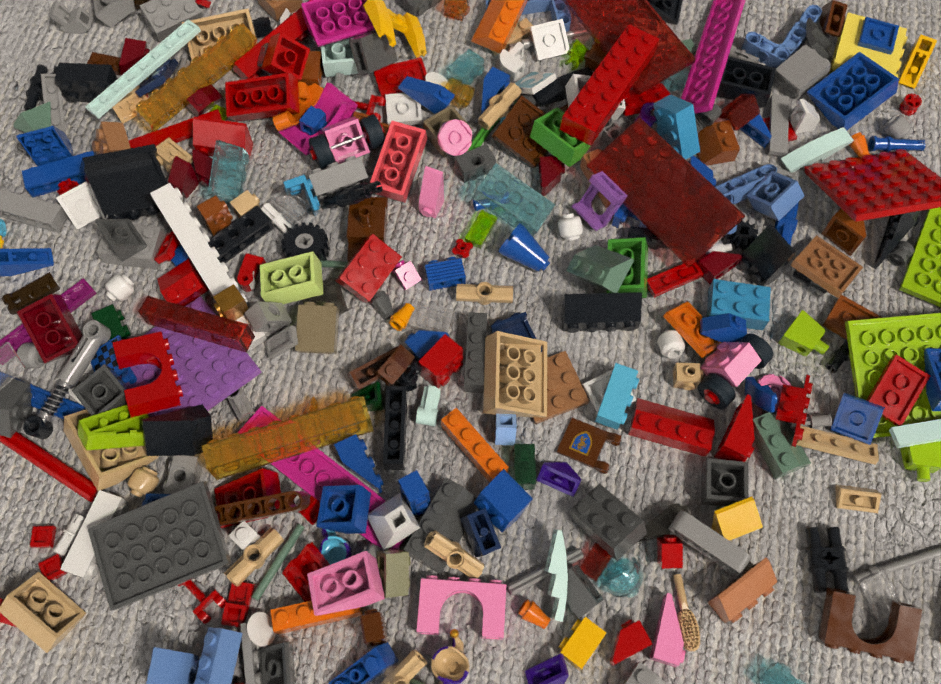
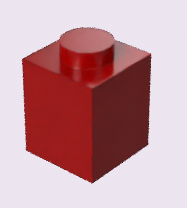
M667 534L657 538V562L662 569L683 568V543L675 535Z

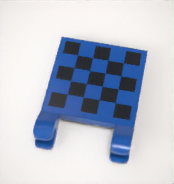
M117 335L100 346L91 361L93 371L95 372L105 364L113 369L119 377L122 375L124 383L134 384L137 382V377L131 367L119 369L112 343L122 340L121 336Z

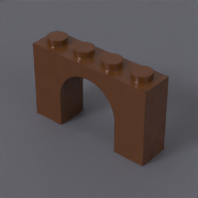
M827 587L818 636L825 643L826 647L838 649L839 646L845 647L847 651L856 654L864 651L868 652L869 656L879 659L887 656L891 657L890 660L898 663H904L905 660L914 661L922 609L912 604L892 600L889 621L884 632L875 638L863 639L855 634L852 627L856 595L849 591Z

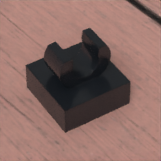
M263 16L253 20L257 38L265 37L272 32L269 17Z

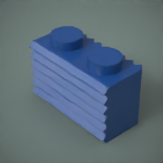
M449 257L445 261L432 260L425 264L429 291L457 286V284H466L462 258Z

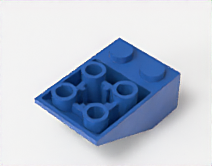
M55 126L16 135V138L37 166L74 156L70 140L63 131Z

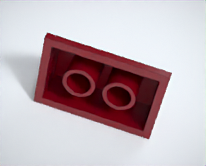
M50 294L17 311L44 364L71 355L83 336L64 299L59 294Z

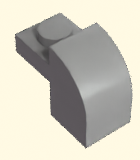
M58 1L53 2L49 17L60 24L59 29L71 34H82L90 30L93 16L81 7L71 11Z

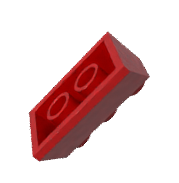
M195 116L193 118V146L195 150L219 159L249 161L253 142L246 123Z

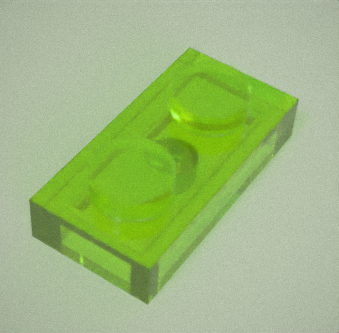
M481 210L465 236V242H471L473 246L481 249L496 224L497 217Z

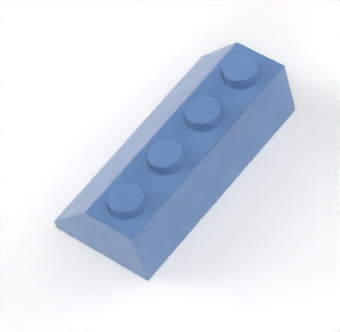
M208 627L194 684L232 683L243 633L223 628Z

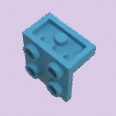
M304 174L283 182L286 195L291 194V196L302 193L301 190L304 189L314 216L318 215L320 204L317 196L313 197L312 195L313 186L310 178L306 179Z

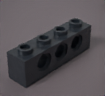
M257 205L239 219L234 220L228 227L218 231L208 244L211 248L215 247L220 255L217 258L219 262L226 263L274 228L271 220Z
M386 386L383 466L385 470H405L408 398L406 386Z

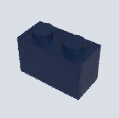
M486 508L460 518L475 558L502 548Z

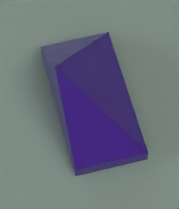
M544 462L536 481L574 497L581 478L567 462Z
M561 653L525 671L528 684H565L569 677L564 656Z

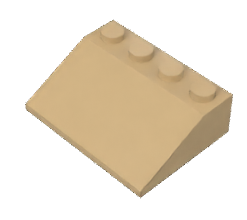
M249 9L190 20L199 26L201 30L200 33L187 43L195 73L232 66L234 62L258 43Z
M500 331L485 337L483 413L492 415L516 414V417H547L546 341Z
M85 409L64 416L63 431L97 491L119 484L131 476L135 469H142L143 466H147L158 458V456H147L145 446L86 450L78 437L79 420L90 417L91 414Z

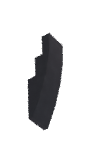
M588 67L558 77L532 96L540 106L565 100L567 98L565 86L572 75L592 76L593 72Z

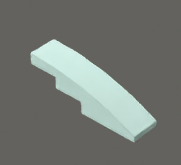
M842 127L797 148L782 157L781 162L789 172L794 173L803 166H810L820 159H826L854 142L846 129Z
M554 529L544 571L552 573L547 594L555 597L550 618L563 622L567 600V557L563 533L561 530Z

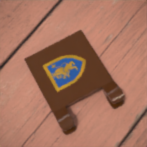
M572 417L556 453L592 467L602 474H607L609 464L597 459L605 441L614 446H619L621 436Z

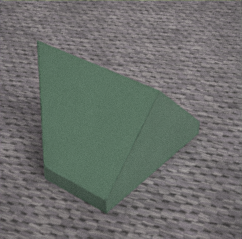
M51 101L20 113L13 124L14 128L27 133L50 127Z

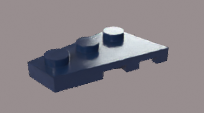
M173 58L169 61L168 59L156 69L135 91L137 95L141 97L167 82L179 64L177 60Z

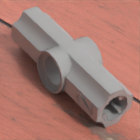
M241 387L237 390L238 393L235 396H232V393L227 399L242 423L248 421L255 414V411L247 398L246 392Z

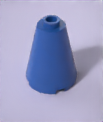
M521 223L518 224L498 250L501 255L537 272L540 269L544 271L550 264L548 261L550 257Z

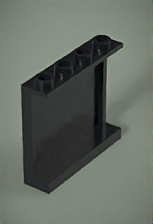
M155 144L82 158L80 168L103 219L136 220L141 216H153L161 212L150 193L168 183L155 156L157 152Z

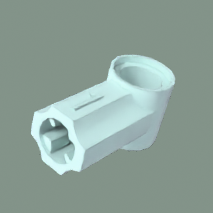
M424 386L421 405L418 406L416 414V424L436 427L441 389L435 386Z

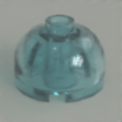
M632 557V561L625 558L616 562L607 569L610 572L606 576L602 574L599 580L608 593L614 597L632 598L637 595L644 578L642 568L635 557Z

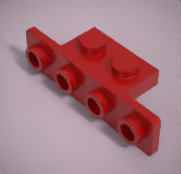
M806 375L803 388L784 384L782 387L776 420L796 424L792 442L794 447L797 445V440L802 441L804 429L800 428L801 424L805 425L807 413L803 411L804 409L808 410L810 398L806 397V395H811L813 383L809 382L810 375Z

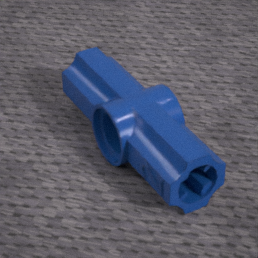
M799 203L779 221L776 220L774 226L790 246L792 235L798 223L796 215Z

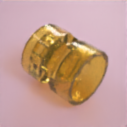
M453 77L448 80L444 87L455 95L452 102L455 101L457 105L463 108L470 104L475 91L474 87L468 84L462 85L461 81Z

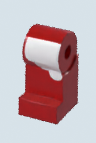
M245 254L237 276V281L243 291L250 292L255 289L260 265L266 263L264 257Z

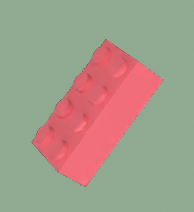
M391 121L370 183L380 181L381 185L377 187L382 186L383 190L380 193L374 194L406 203L427 141L426 130Z

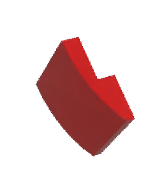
M311 542L304 547L297 558L290 561L282 574L304 602L312 600L307 574L330 564Z

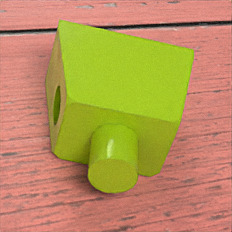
M804 310L799 313L778 342V344L806 357L813 349L823 355L830 347L820 340L826 332L825 329Z
M941 441L900 448L904 468L917 471V481L929 482L930 473L941 469Z

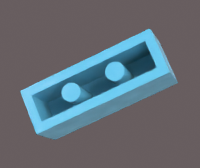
M615 363L595 422L618 430L620 424H625L628 415L625 413L626 406H631L634 397L630 395L632 389L636 390L639 383V378L636 377L638 370Z

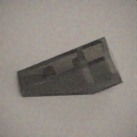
M680 503L669 505L667 509L645 524L647 534L638 542L654 540L667 534L674 535L669 530V526L680 510L689 514L687 505L680 506Z

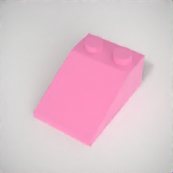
M367 551L307 574L314 615L316 616L365 607L385 599L377 560Z

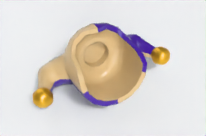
M457 629L450 631V637L453 638L452 646L440 648L435 652L431 661L432 672L440 681L439 684H460L469 674V661L463 653L464 644L458 636L459 632Z

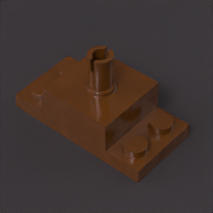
M370 197L357 204L349 205L347 262L351 260L365 239L372 233L386 244L388 197Z

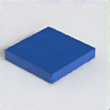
M865 17L857 46L891 55L894 50L899 26Z
M844 393L830 430L871 445L885 407Z

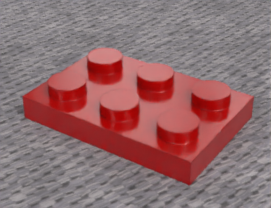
M422 57L390 64L374 71L373 74L380 96L386 99L385 94L404 93L398 87L406 76L426 81L427 72Z
M654 83L650 86H640L631 89L624 98L626 109L623 114L625 116L638 114L645 103H654L669 96L670 93L662 83Z
M897 354L892 355L866 401L885 407L882 417L896 426H902L929 380L930 375Z

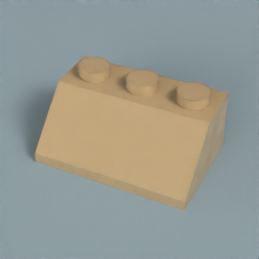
M40 572L9 593L0 606V613L46 653L59 644L86 615L85 611Z

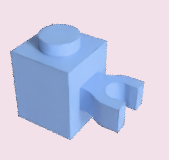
M496 414L495 445L515 446L516 414Z

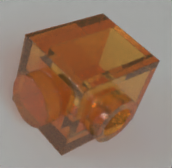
M445 0L444 16L462 21L464 16L469 13L470 5H468V0Z

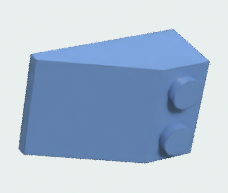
M154 647L146 684H194L195 674H197L199 667V656Z

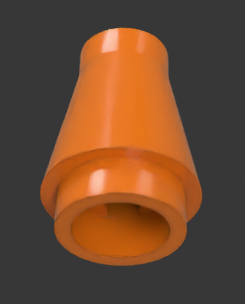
M861 132L852 135L851 137L854 142L850 143L849 146L857 156L862 158L863 155H870L865 135H862Z
M526 599L518 611L521 619L535 624L542 629H545L551 620L533 600L529 601Z

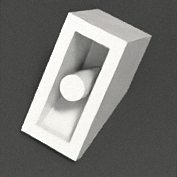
M802 98L799 99L789 120L795 133L798 134L814 130L820 121V117L814 106Z

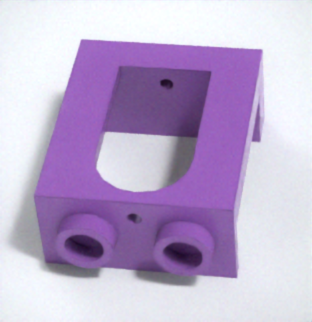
M603 171L591 176L589 179L591 185L581 200L571 206L595 231L607 226L628 196ZM598 192L611 202L602 215L597 214L592 207V202Z

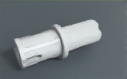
M269 203L263 205L261 210L268 216L273 225L275 224L283 233L287 234V229L290 227L293 229V226L282 217V213L279 214Z
M78 514L74 515L66 530L62 531L64 534L54 548L55 553L62 556L66 554L76 538L85 517L78 516Z

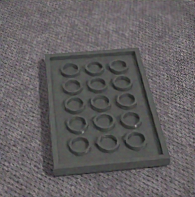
M206 481L88 528L110 611H115L232 563Z

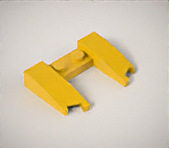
M383 0L366 1L363 6L380 38L386 35L389 45L394 47L396 45L394 29L405 34L417 58L421 55L424 57L427 54L423 30L416 16L407 12L403 16L395 14L386 7Z

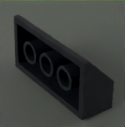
M642 292L565 294L561 308L562 330L575 333L586 330L587 332H596L598 330L613 332L621 329L625 331L638 329L641 322Z

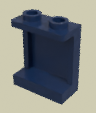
M517 312L511 315L510 318L505 320L499 319L491 325V334L500 331L536 339L528 323L526 312Z

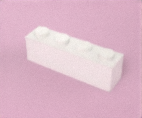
M99 490L60 570L91 581L99 568L88 528L126 513L129 502L121 497Z

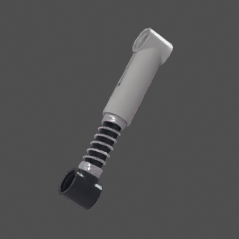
M90 320L84 325L83 336L58 375L57 387L53 388L54 392L50 393L51 397H47L48 401L44 402L46 405L41 407L43 410H39L37 415L30 416L25 420L23 430L27 435L42 440L50 437L53 432L52 419L55 417L53 414L57 413L60 403H64L62 400L66 398L65 395L69 393L68 390L72 389V386L76 387L101 344H105L110 339L111 331L108 327L96 320Z

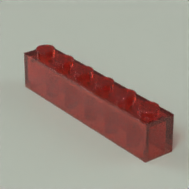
M147 296L138 310L147 324L243 352H247L255 338L251 328L246 323Z

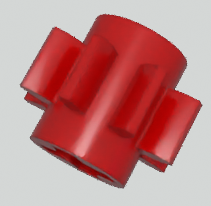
M68 178L58 184L61 188L57 192L59 195H62L79 186L77 181H71Z

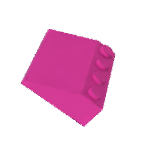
M312 0L302 3L303 17L316 45L320 47L374 31L375 28L363 6L367 0Z

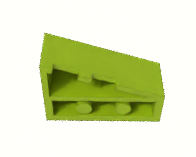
M124 405L79 420L78 437L86 450L145 446L141 419L149 417L147 414L131 418L128 406Z

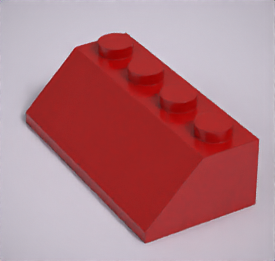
M637 398L628 435L706 457L712 448L715 424L714 419Z

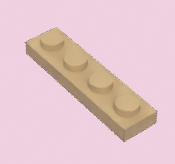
M800 426V428L804 429L802 441L797 440L798 446L874 465L879 461L877 444L871 443V445H868L850 437Z

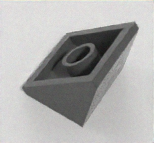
M96 219L95 223L122 262L147 247V244L130 219Z
M283 642L259 649L262 684H296L294 650L291 643Z

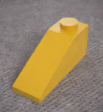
M920 35L915 40L900 76L899 84L912 89L916 88L936 45V39Z

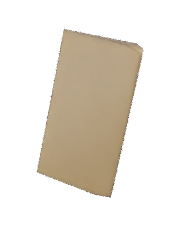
M836 484V508L878 513L881 499L879 491Z

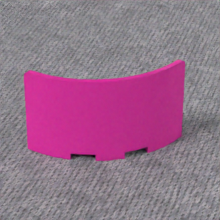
M327 83L314 107L326 113L327 125L325 127L351 118L358 104L333 84ZM300 123L278 131L305 155H310L309 139L323 134L322 130L310 136L301 131Z

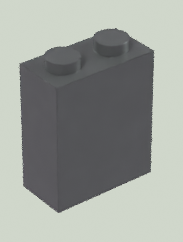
M376 30L349 39L358 74L371 73L398 61L395 48L389 45L386 35L380 38Z

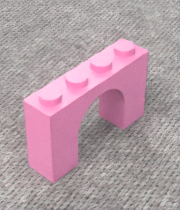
M428 575L426 579L421 578L417 634L439 635L440 613L444 602L452 595L465 593L476 598L482 607V639L503 640L506 584H502L500 580H489V583H481V579L469 578L468 582L460 581L458 577H447V580H438V576Z

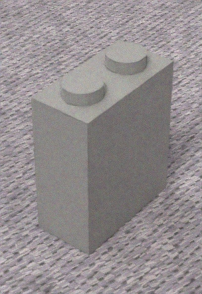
M805 44L776 68L774 80L799 99L829 74L831 64L828 59L823 58L815 49Z

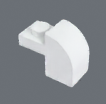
M521 42L512 46L509 51L503 49L500 53L499 69L510 75V82L515 83L524 74L525 62L521 60L524 54V44Z

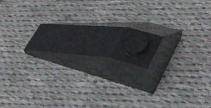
M919 211L889 216L873 265L874 269H877L913 226H917L920 220L918 216Z

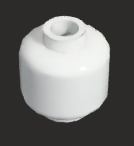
M573 213L563 214V218L558 220L560 236L565 238L566 241L580 238L579 235L583 233L581 218L574 216Z
M116 274L105 284L107 289L105 294L113 301L117 299L123 302L134 292V283L124 274Z
M665 330L657 339L661 354L665 357L677 358L682 355L685 349L684 340L676 330Z

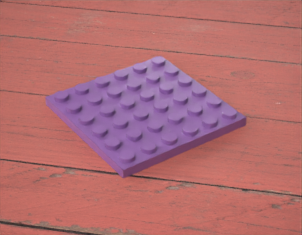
M201 296L144 334L147 335L161 331L163 339H168L170 350H167V354L172 353L174 365H171L172 370L176 369L179 379L175 383L176 386H181L183 397H179L180 406L148 413V417L201 404L209 411L262 373L260 368ZM151 364L132 366L131 369L137 377V382L134 384L127 382L125 384L129 389L147 385L155 381L162 370Z

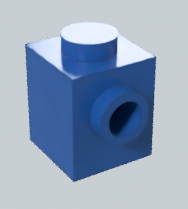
M310 106L299 120L301 131L310 136L319 132L327 125L326 113L319 108L316 109Z

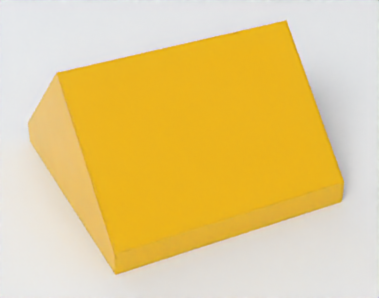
M751 496L714 511L711 529L730 541L762 528L763 526L753 497Z

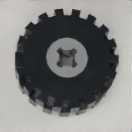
M302 222V226L295 224L294 229L290 227L287 229L288 234H283L284 239L281 240V246L285 258L312 251L320 261L327 260L326 257H329L330 246L328 237L325 234V230L323 228L320 229L319 225L316 224L314 227L313 223L309 222V225H306L305 222Z

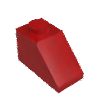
M631 619L621 625L622 629L617 632L609 662L611 666L652 645L640 620L634 623Z

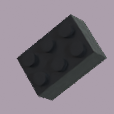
M728 56L716 96L735 101L743 96L754 105L765 108L771 95L776 68Z
M59 63L54 80L67 101L90 103L118 78L111 65Z

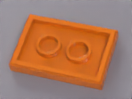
M688 301L667 311L663 316L701 358L717 350L718 345L722 343L700 334V320L704 317Z

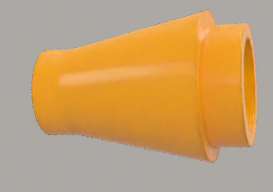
M405 303L402 308L390 317L389 323L391 327L397 331L405 329L414 311V307L409 303Z

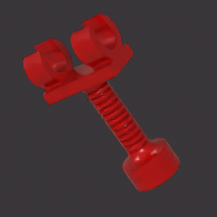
M371 94L369 104L354 101L358 104V109L367 110V115H375L380 122L382 116L375 113L374 108L375 105L385 106L386 100H384V97Z
M192 580L178 585H184L201 603L192 612L204 624H207L212 619L205 609L213 601L220 608H223L225 602H227L217 590H214L206 597Z

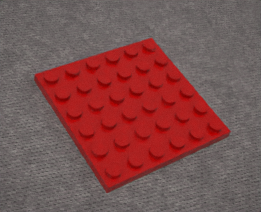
M897 149L893 152H880L875 155H863L862 158L849 157L846 160H831L828 163L822 164L814 163L810 166H805L804 173L855 222L941 207V177L904 149Z

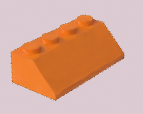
M491 0L471 42L501 53L505 49L528 0Z

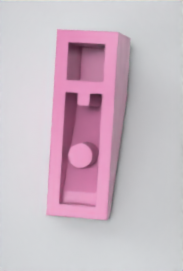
M426 166L419 198V213L426 217L436 218L444 203L443 172Z
M666 593L662 599L650 660L677 667L680 663H683L685 658L684 642L672 594Z

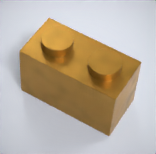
M234 284L213 296L216 301L214 307L222 320L227 319L229 324L245 315V312L248 310L245 299Z

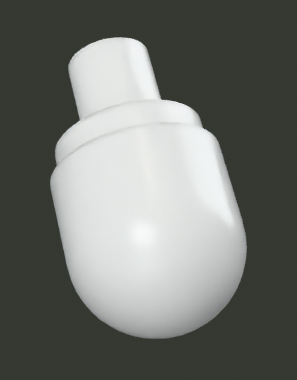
M722 242L710 244L706 248V254L708 255L712 251H731L732 245L731 243L723 245Z

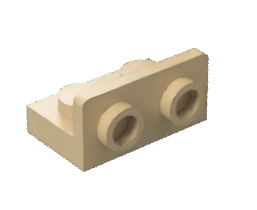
M139 86L135 87L112 107L123 124L152 107L146 95L139 97L135 92Z
M170 138L156 146L157 152L155 156L160 166L166 168L169 174L175 156L189 163L194 162L193 156Z

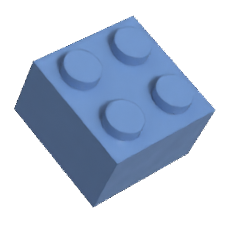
M771 171L746 196L755 211L779 221L805 195L797 180Z

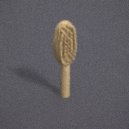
M676 574L673 575L680 606L677 618L684 642L683 647L693 652L700 646L699 627L694 613L688 608L682 575Z

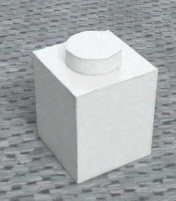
M241 522L229 535L243 551L261 537L246 522Z

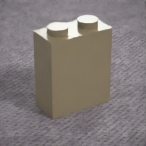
M304 302V305H298L296 328L298 345L295 346V351L299 353L337 354L339 308L334 306V303H323V306H318L314 302Z

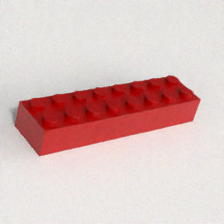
M628 24L562 116L560 130L592 146L654 56L660 39Z

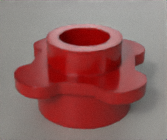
M458 239L456 240V246L452 249V253L460 258H468L470 250L473 249V244Z

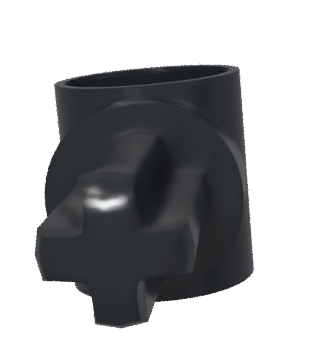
M412 363L410 367H407L397 379L399 386H406L407 392L416 389V381L418 380L421 366L417 365V363Z

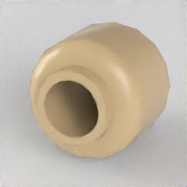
M145 466L142 469H135L127 483L132 489L130 493L140 498L143 495L146 496V494H153L160 481L157 477L158 473Z

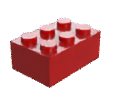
M372 233L365 239L335 281L362 302H370L402 256Z

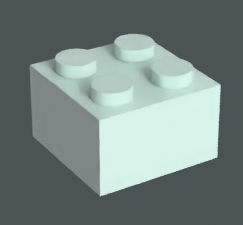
M354 37L321 46L325 77L336 76L338 72L344 75L358 74L349 39Z

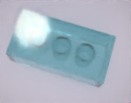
M497 163L494 164L472 197V199L512 227L516 228L521 223L533 237L555 206L553 202Z

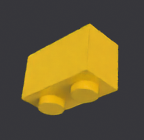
M584 617L582 621L577 619L571 628L574 631L571 637L567 638L565 636L558 646L561 649L559 654H563L564 659L579 671L582 670L606 635L604 630L587 617Z

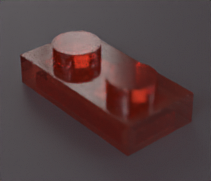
M595 543L580 568L588 578L597 583L611 561L612 556Z

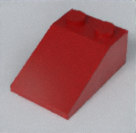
M747 394L737 406L714 455L717 459L745 462L752 455L755 448L752 444L755 438L751 395Z
M264 468L214 489L216 506L281 493L278 472ZM277 499L275 501V508L278 510L280 503ZM258 503L255 506L256 513L260 510ZM239 508L236 509V516L238 517L240 514ZM217 512L218 520H219V519H220V513ZM255 519V520H250V521H245V522L247 523V522L256 521V520H260V519ZM234 523V524L224 525V526H220V527H221V528H225V527H230V526L238 525V524H240V523Z

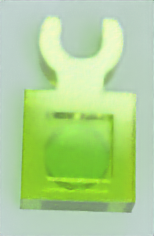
M578 39L572 41L567 52L570 57L565 60V65L572 63V71L583 62L585 53L588 50Z

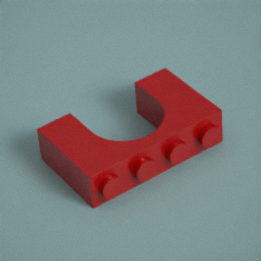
M161 331L112 342L119 369L140 364H151L162 370L159 377L152 383L124 390L131 418L181 405L179 397H183L180 385L176 386L175 381H179L177 371L171 368V365H174L172 353L167 354V350H170L167 338L163 339Z

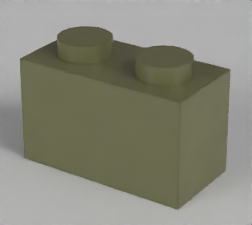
M401 549L376 551V560L385 598L409 595V566L411 563L409 552Z

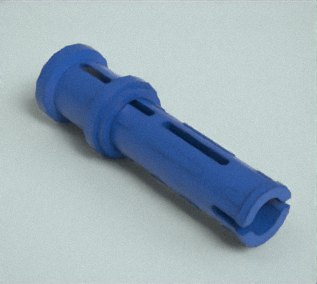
M871 136L868 142L869 151L883 150L884 152L897 149L923 151L926 143H924L925 140L893 139L891 136L877 138V136Z

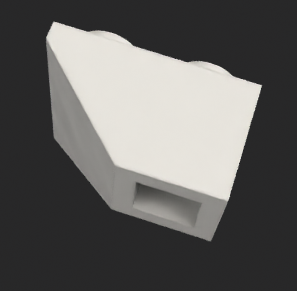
M401 492L368 513V520L383 550L389 549L420 528Z

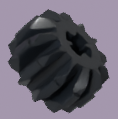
M740 219L737 222L736 232L727 234L726 239L730 240L729 243L731 245H735V250L739 247L745 250L758 237V230L754 229L755 224H749V220L744 222Z

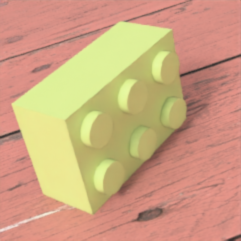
M313 251L260 265L261 297L265 302L287 304L324 294L322 264Z

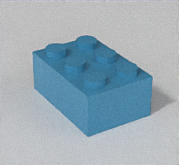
M671 94L654 103V116L657 121V132L660 138L659 145L661 150L682 161L699 153L700 147L693 104Z
M713 279L708 289L706 317L730 313L745 319L748 329L763 331L769 322L771 287Z

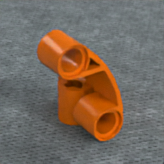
M298 82L300 113L291 114L289 111H285L273 116L276 129L282 131L297 125L308 108L316 105L324 88L316 83L308 86L305 82Z

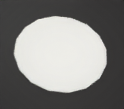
M436 72L426 74L425 79L427 82L439 84L449 90V83L444 76Z
M264 612L252 614L247 623L248 636L255 645L266 647L275 639L276 633L273 632L272 618Z

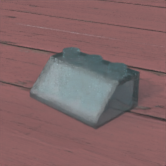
M216 140L208 195L211 197L217 196L220 201L224 200L225 203H230L244 192L242 187L247 177L245 168L249 163V154L244 148Z

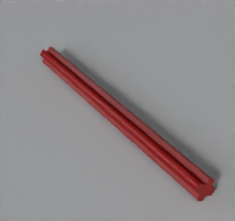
M17 431L11 438L0 435V442L86 500L91 503L94 502L99 491H97L92 481Z

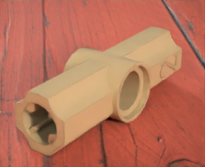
M511 82L501 94L493 96L489 100L490 106L477 120L479 125L489 130L499 118L507 116L510 112L509 107L521 95L520 87Z
M481 282L478 285L457 284L456 301L478 302L481 305H488L491 302L512 303L513 286L491 285L488 282ZM482 292H487V293H489V294H488V295H482V294H480V293H482Z
M270 528L254 544L245 548L243 555L224 575L232 584L238 587L254 570L264 565L265 559L284 542V539L275 529ZM253 554H259L256 560H250Z
M436 530L430 532L426 537L424 547L445 560L450 568L458 569L470 578L478 579L485 567L484 563L462 549L458 542H452Z
M412 650L399 665H393L386 669L384 673L385 679L380 684H409V681L427 664L426 659L417 650Z

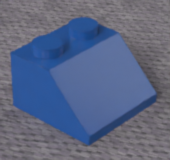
M503 469L480 492L474 504L479 510L486 508L492 524L503 533L519 519L533 498Z
M361 485L323 486L316 527L345 534L366 533L371 493Z

